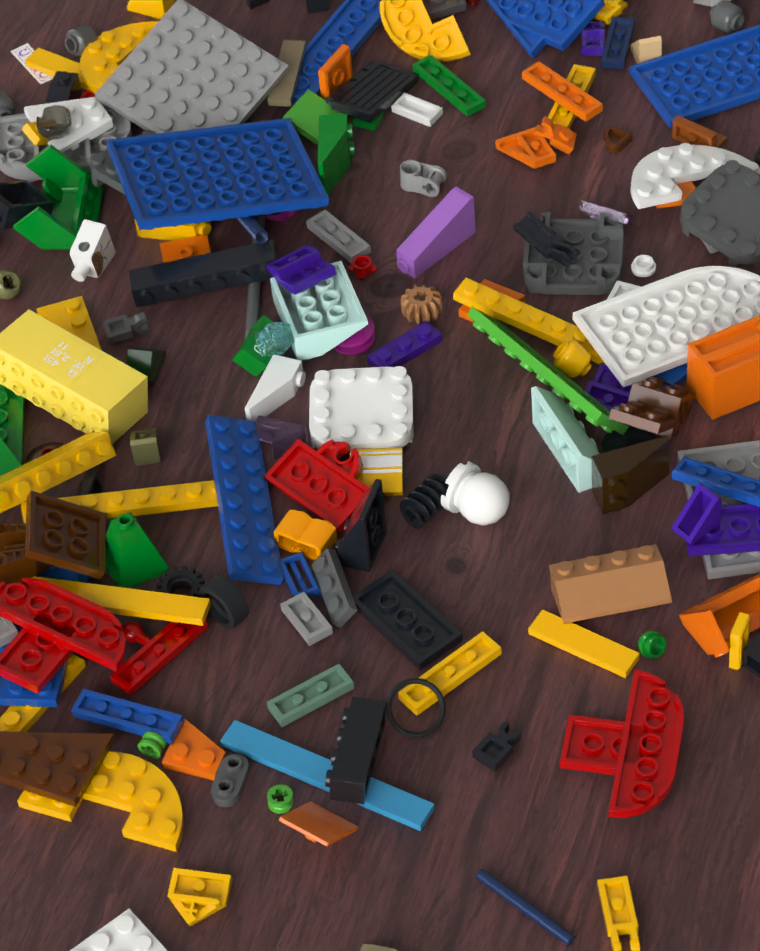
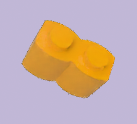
M289 510L274 530V540L278 542V547L292 553L303 552L305 558L315 561L327 547H333L337 541L336 527L327 520L312 519L304 511Z

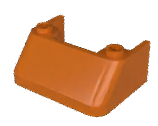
M760 573L679 614L683 626L707 655L714 654L716 658L730 652V634L740 612L749 614V633L760 628Z

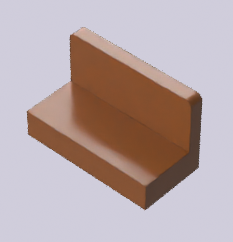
M679 115L673 119L672 138L677 141L691 145H705L720 148L727 141L726 136Z

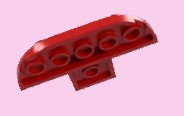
M21 578L22 582L6 585L5 582L0 583V616L23 627L0 654V676L39 694L74 652L115 672L121 667L126 652L125 635L119 620L106 608L41 579Z
M634 669L625 722L569 715L560 757V768L615 775L609 805L610 818H628L643 814L659 805L671 791L676 778L684 730V709L679 696L675 695L661 678L648 672Z

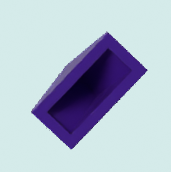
M699 483L671 529L688 543L694 544L720 524L721 498L702 483Z

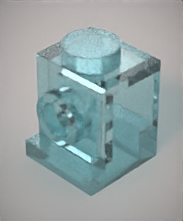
M284 322L269 323L265 325L261 332L254 333L260 357L282 356L295 342L290 324Z

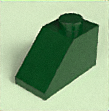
M145 348L128 349L126 365L148 376V382L157 381L166 357V351Z

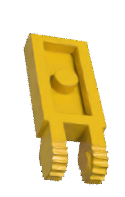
M620 876L597 880L608 937L611 938L612 950L622 951L618 935L629 934L631 951H640L637 934L638 923L628 877Z

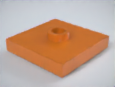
M342 44L318 70L321 98L325 101L329 95L353 77L350 46Z
M207 235L160 243L163 263L211 253Z

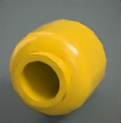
M575 340L563 341L553 354L555 367L569 378H575L579 375L583 377L592 366L590 364L591 353Z

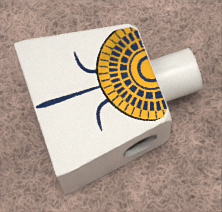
M84 219L70 250V256L75 267L71 276L79 282H83L86 276L100 277L116 253L105 224Z

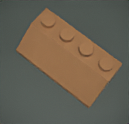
M656 544L549 565L551 591L563 624L672 603L664 562Z

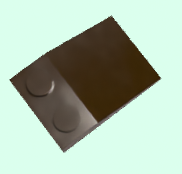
M668 436L592 456V492L602 514L629 507L669 475Z

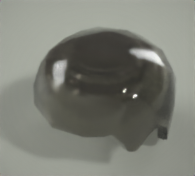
M58 105L44 108L42 117H37L36 120L38 133L47 139L63 138L72 128L70 109Z

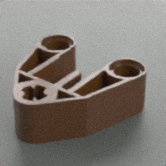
M0 522V583L5 582V585L21 582V578L37 577L53 566L25 557L26 523Z

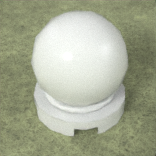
M467 461L466 465L460 463L452 470L445 482L449 485L446 496L441 494V505L452 513L460 512L469 522L482 526L496 523L506 514L509 507L510 493L507 486L496 475L481 472L478 465Z

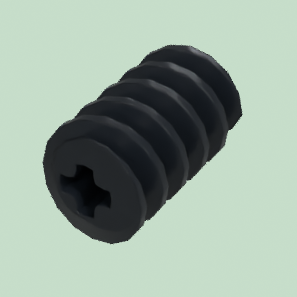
M438 472L431 473L428 479H425L421 485L408 494L407 498L400 502L401 514L413 528L421 529L423 523L430 521V516H435L437 510L444 508L441 505V494L446 496L449 487L445 483L448 478L447 476Z

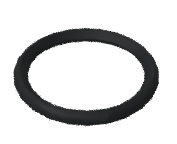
M409 678L403 680L390 691L387 697L386 714L388 720L395 730L407 737L422 738L435 732L444 720L446 712L444 697L433 683L425 679ZM410 684H421L430 688L437 696L440 704L437 721L432 727L421 732H412L402 728L396 722L392 713V702L396 693L404 686Z

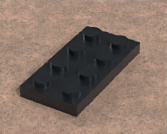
M393 570L353 596L358 612L419 670L463 641L462 633Z

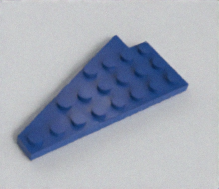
M485 0L533 59L546 44L564 51L605 5L604 0Z

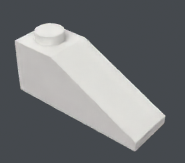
M278 355L272 356L245 407L246 420L258 423L295 396L299 387L304 385L306 378L302 368V361Z

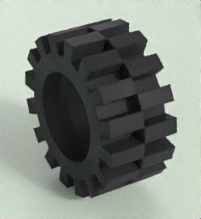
M182 566V570H178V567H173L174 572L172 573L169 570L165 571V577L161 575L159 582L156 583L157 592L172 594L177 589L189 588L191 591L185 594V596L200 597L199 590L205 584V580L199 571L196 573L195 568L191 567L188 571L187 566Z

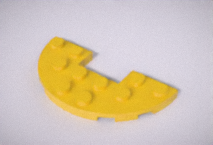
M422 0L380 1L381 19L389 37L399 49L408 55L418 59L432 55L439 62L453 61L471 55L453 15L432 24Z
M158 21L133 23L110 31H104L95 42L88 44L80 58V71L83 82L89 85V89L93 93L100 89Z
M108 752L76 807L25 790L17 800L20 808L70 822L83 799L128 811L131 814L122 829L123 837L175 852L179 848L183 835V810L179 795L171 780L152 763L127 753Z

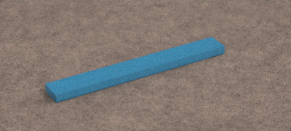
M234 720L220 740L221 746L330 793V787H325L327 770H332L333 766H331V760L237 720ZM372 777L365 803L358 804L419 831H422L435 810L434 803Z

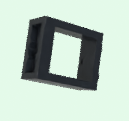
M27 180L0 183V227L2 229L13 228L15 223L38 206L51 215L54 202Z

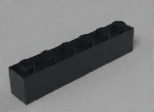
M268 240L264 244L254 243L129 270L131 292L136 307L273 278L266 267L267 264L278 259L273 240Z

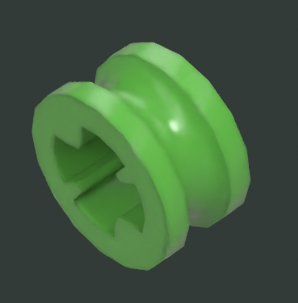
M145 732L142 737L143 740L138 744V749L147 757L153 759L160 758L162 750L167 745L165 739L157 733Z
M276 785L269 789L267 793L269 809L278 814L288 812L294 804L291 788L286 785ZM283 796L284 801L278 802L277 797Z

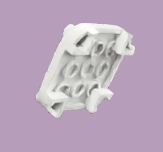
M402 366L320 370L316 372L315 379L310 386L309 430L312 447H316L318 450L331 439L334 442L349 443L350 450L355 448H402L409 442L412 443L414 438L413 388L411 378L407 374L406 369Z

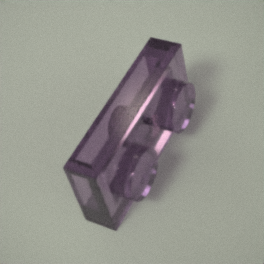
M583 200L579 209L587 212L586 217L592 219H599L600 212L609 213L610 219L618 224L622 223V225L623 223L631 225L634 216Z

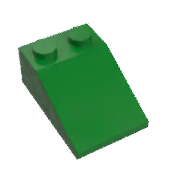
M347 114L319 115L318 169L320 181L328 196L350 167L351 155H355V143L350 141V138H353V124L348 123Z

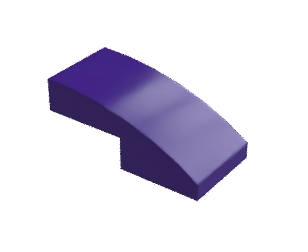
M590 21L582 30V56H602L605 47V21Z

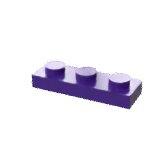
M426 320L367 355V363L371 367L401 366L442 342V334Z

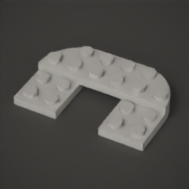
M102 102L101 105L112 118L113 127L92 140L88 138L79 143V148L74 151L68 149L63 152V154L89 173H91L90 157L106 150L107 140L132 137L131 121ZM25 113L1 116L0 170L10 177L27 180L28 182L44 180L27 168L26 163L47 148L48 145L35 146L23 132L22 128L24 125L30 122Z

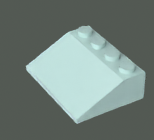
M342 261L330 263L334 265L336 275L296 295L285 289L274 277L270 278L273 302L283 327L287 331V337L297 360L302 361L322 356L368 325L366 315Z

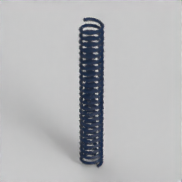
M253 216L236 218L258 244H264L268 241V233Z

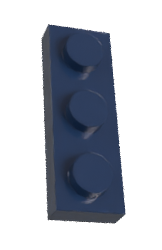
M612 17L601 59V68L624 70L635 27V19Z

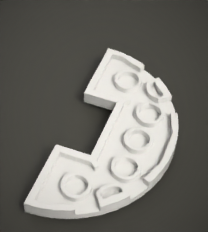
M682 143L676 146L662 147L645 156L634 168L630 192L637 208L642 209L681 200L683 192L676 184L706 179L715 169L725 165L729 160H735L760 174V167L757 163L725 149Z

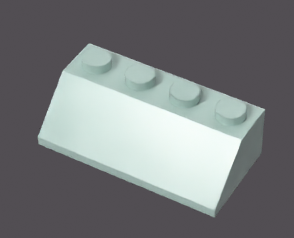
M537 386L532 387L533 425L578 493L592 488V456L600 454L594 439L587 436L583 423L580 420L577 421L569 403L566 404L561 397L553 392Z

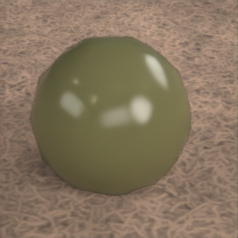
M0 270V298L6 300L13 299L21 291V278L13 270Z

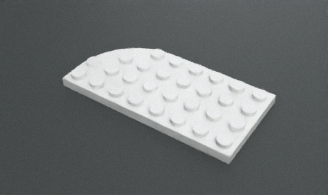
M727 266L692 268L573 312L572 320L620 384L626 387L642 379H647L650 376L687 363L688 343L759 316L760 276L743 269Z

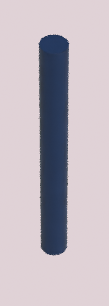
M481 869L477 873L476 879L567 946L574 942L575 935L486 870Z

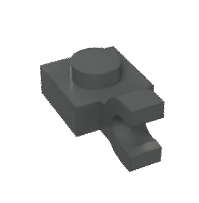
M144 312L129 319L124 314L103 321L110 345L133 338L134 331L138 334L150 332Z

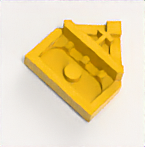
M173 868L168 898L186 923L191 926L227 906L233 878L231 875Z

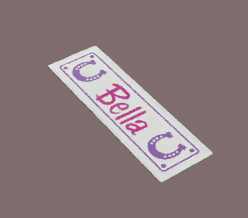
M28 43L10 51L40 84L53 79L50 75L26 66L25 59L34 52Z

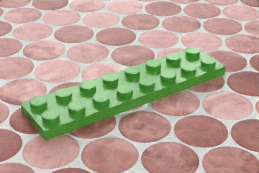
M474 307L470 309L467 316L474 320L472 325L482 333L486 332L489 334L488 339L498 346L502 344L505 348L503 350L514 359L518 358L521 361L519 364L526 370L534 371L539 381L547 386H552V391L562 399L566 398L569 400V405L579 413L583 412L586 414L585 419L597 427L600 426L610 434L616 431L624 435L629 428L628 425L608 419L610 411L503 323Z

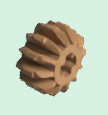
M425 284L422 287L414 285L413 290L406 289L405 294L401 296V312L403 317L408 319L409 323L416 321L419 325L426 320L428 322L430 320H437L439 314L442 313V297L440 292L435 290L434 286L427 288Z

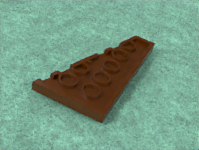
M0 731V783L76 807L115 742L114 734Z

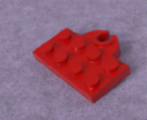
M297 439L263 476L269 484L318 519L331 522L339 534L344 530L347 518H351L354 509L369 490V487L358 480L362 473L363 463L357 449L355 448L351 451V456L348 460L340 461L344 454L349 453L351 447L347 442H334L333 439L324 443L317 451Z

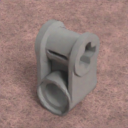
M406 160L400 165V186L408 192L435 197L440 192L441 183L445 182L447 178L446 171L437 165H429L415 160Z

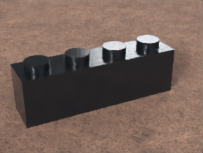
M352 697L350 708L344 709L343 725L345 726L338 730L337 745L339 747L338 749H333L331 757L333 769L327 770L325 787H330V800L357 804L365 803L386 723V701Z

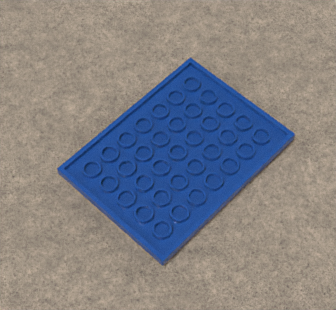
M290 118L107 140V150L139 230H152L160 227H175L184 224H199L207 221H222L238 217L246 218L254 215H269L277 212H292L301 209H316L329 206V197Z

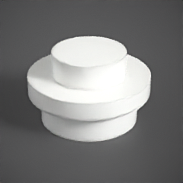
M639 255L631 264L632 273L638 277H649L655 273L656 263L649 255Z

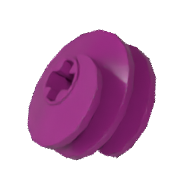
M366 315L368 325L335 346L334 349L345 355H357L368 350L375 341L376 333L373 320Z

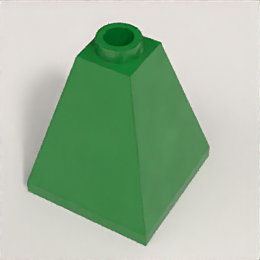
M131 512L121 514L118 518L111 520L105 536V568L117 587L132 589L165 574L167 570L170 571L154 543Z

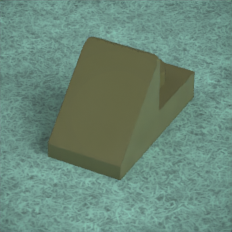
M157 428L131 431L130 445L135 465L160 463Z

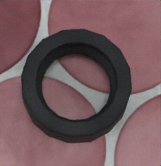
M220 575L214 576L200 588L199 596L210 599L209 615L221 626L233 629L248 617L249 607L244 596L227 578Z

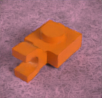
M544 116L542 126L537 125L534 134L549 139V145L569 155L574 149L577 133L558 123L553 125V121Z

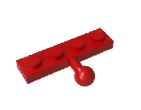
M205 620L203 626L171 622L152 639L144 634L140 623L136 621L127 622L122 628L125 640L129 643L138 642L143 647L122 664L117 672L114 671L110 675L111 682L129 696H132L209 628L208 621Z

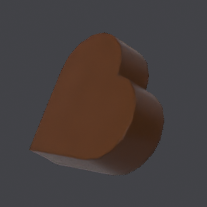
M607 127L603 131L606 150L611 153L621 152L632 141V134L618 127Z

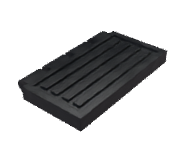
M372 61L326 98V103L331 106L332 110L371 123L396 102L403 93H406L418 83L419 74L382 61L378 63Z

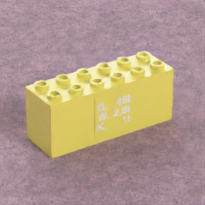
M28 309L0 333V384L12 390L16 395L31 401L35 406L50 412L54 417L72 425L76 430L86 434L90 432H108L113 444L148 413V376Z

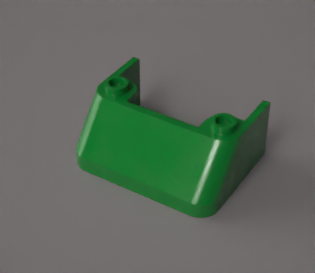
M49 145L28 161L26 167L44 179L42 185L43 193L55 202L53 216L38 206L15 223L13 229L43 250H71L84 219L98 222L103 188L102 185L96 187L92 183V176L89 172L53 145Z

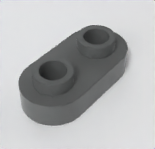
M231 754L221 761L211 786L212 799L216 805L225 808L231 807L240 800L250 773L248 760L244 756Z

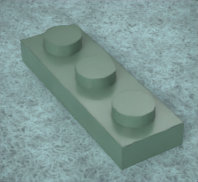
M337 664L267 701V707L279 725L284 727L353 690L354 682L342 666Z

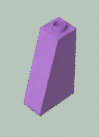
M457 186L454 187L396 250L397 266L400 271L416 279L475 234L474 197Z

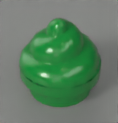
M646 631L638 639L639 651L644 657L650 659L658 658L665 652L666 640L657 631Z

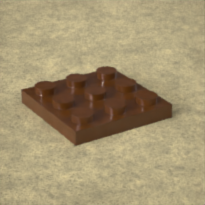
M30 491L27 496L25 557L101 579L105 574L106 513Z

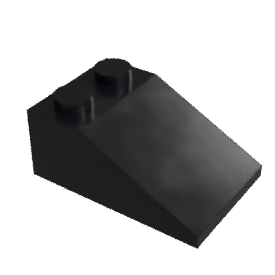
M380 479L374 481L354 509L351 518H347L342 539L339 538L336 542L335 550L342 567L370 572L387 534L382 480Z

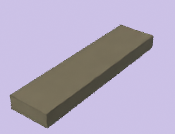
M283 40L279 60L289 65V71L269 93L268 106L291 107L306 50V41Z

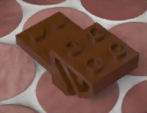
M650 376L649 379H642V381L632 383L627 404L622 403L620 406L611 408L608 419L673 438L679 432L680 423L684 424L689 416L696 393L689 392V387L680 384L669 386L664 384V379Z

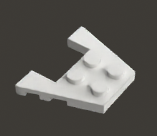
M96 97L24 107L25 115L30 122L46 121L52 118L58 121L67 135L48 141V146L53 145L62 153L68 149L74 151L79 148V143L87 138L92 140L113 127L112 118Z

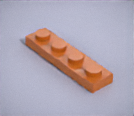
M539 61L522 71V79L585 122L603 111V103Z

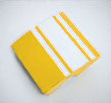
M403 448L357 449L363 463L362 473L358 480L370 488L376 479L382 480L383 496L403 495Z

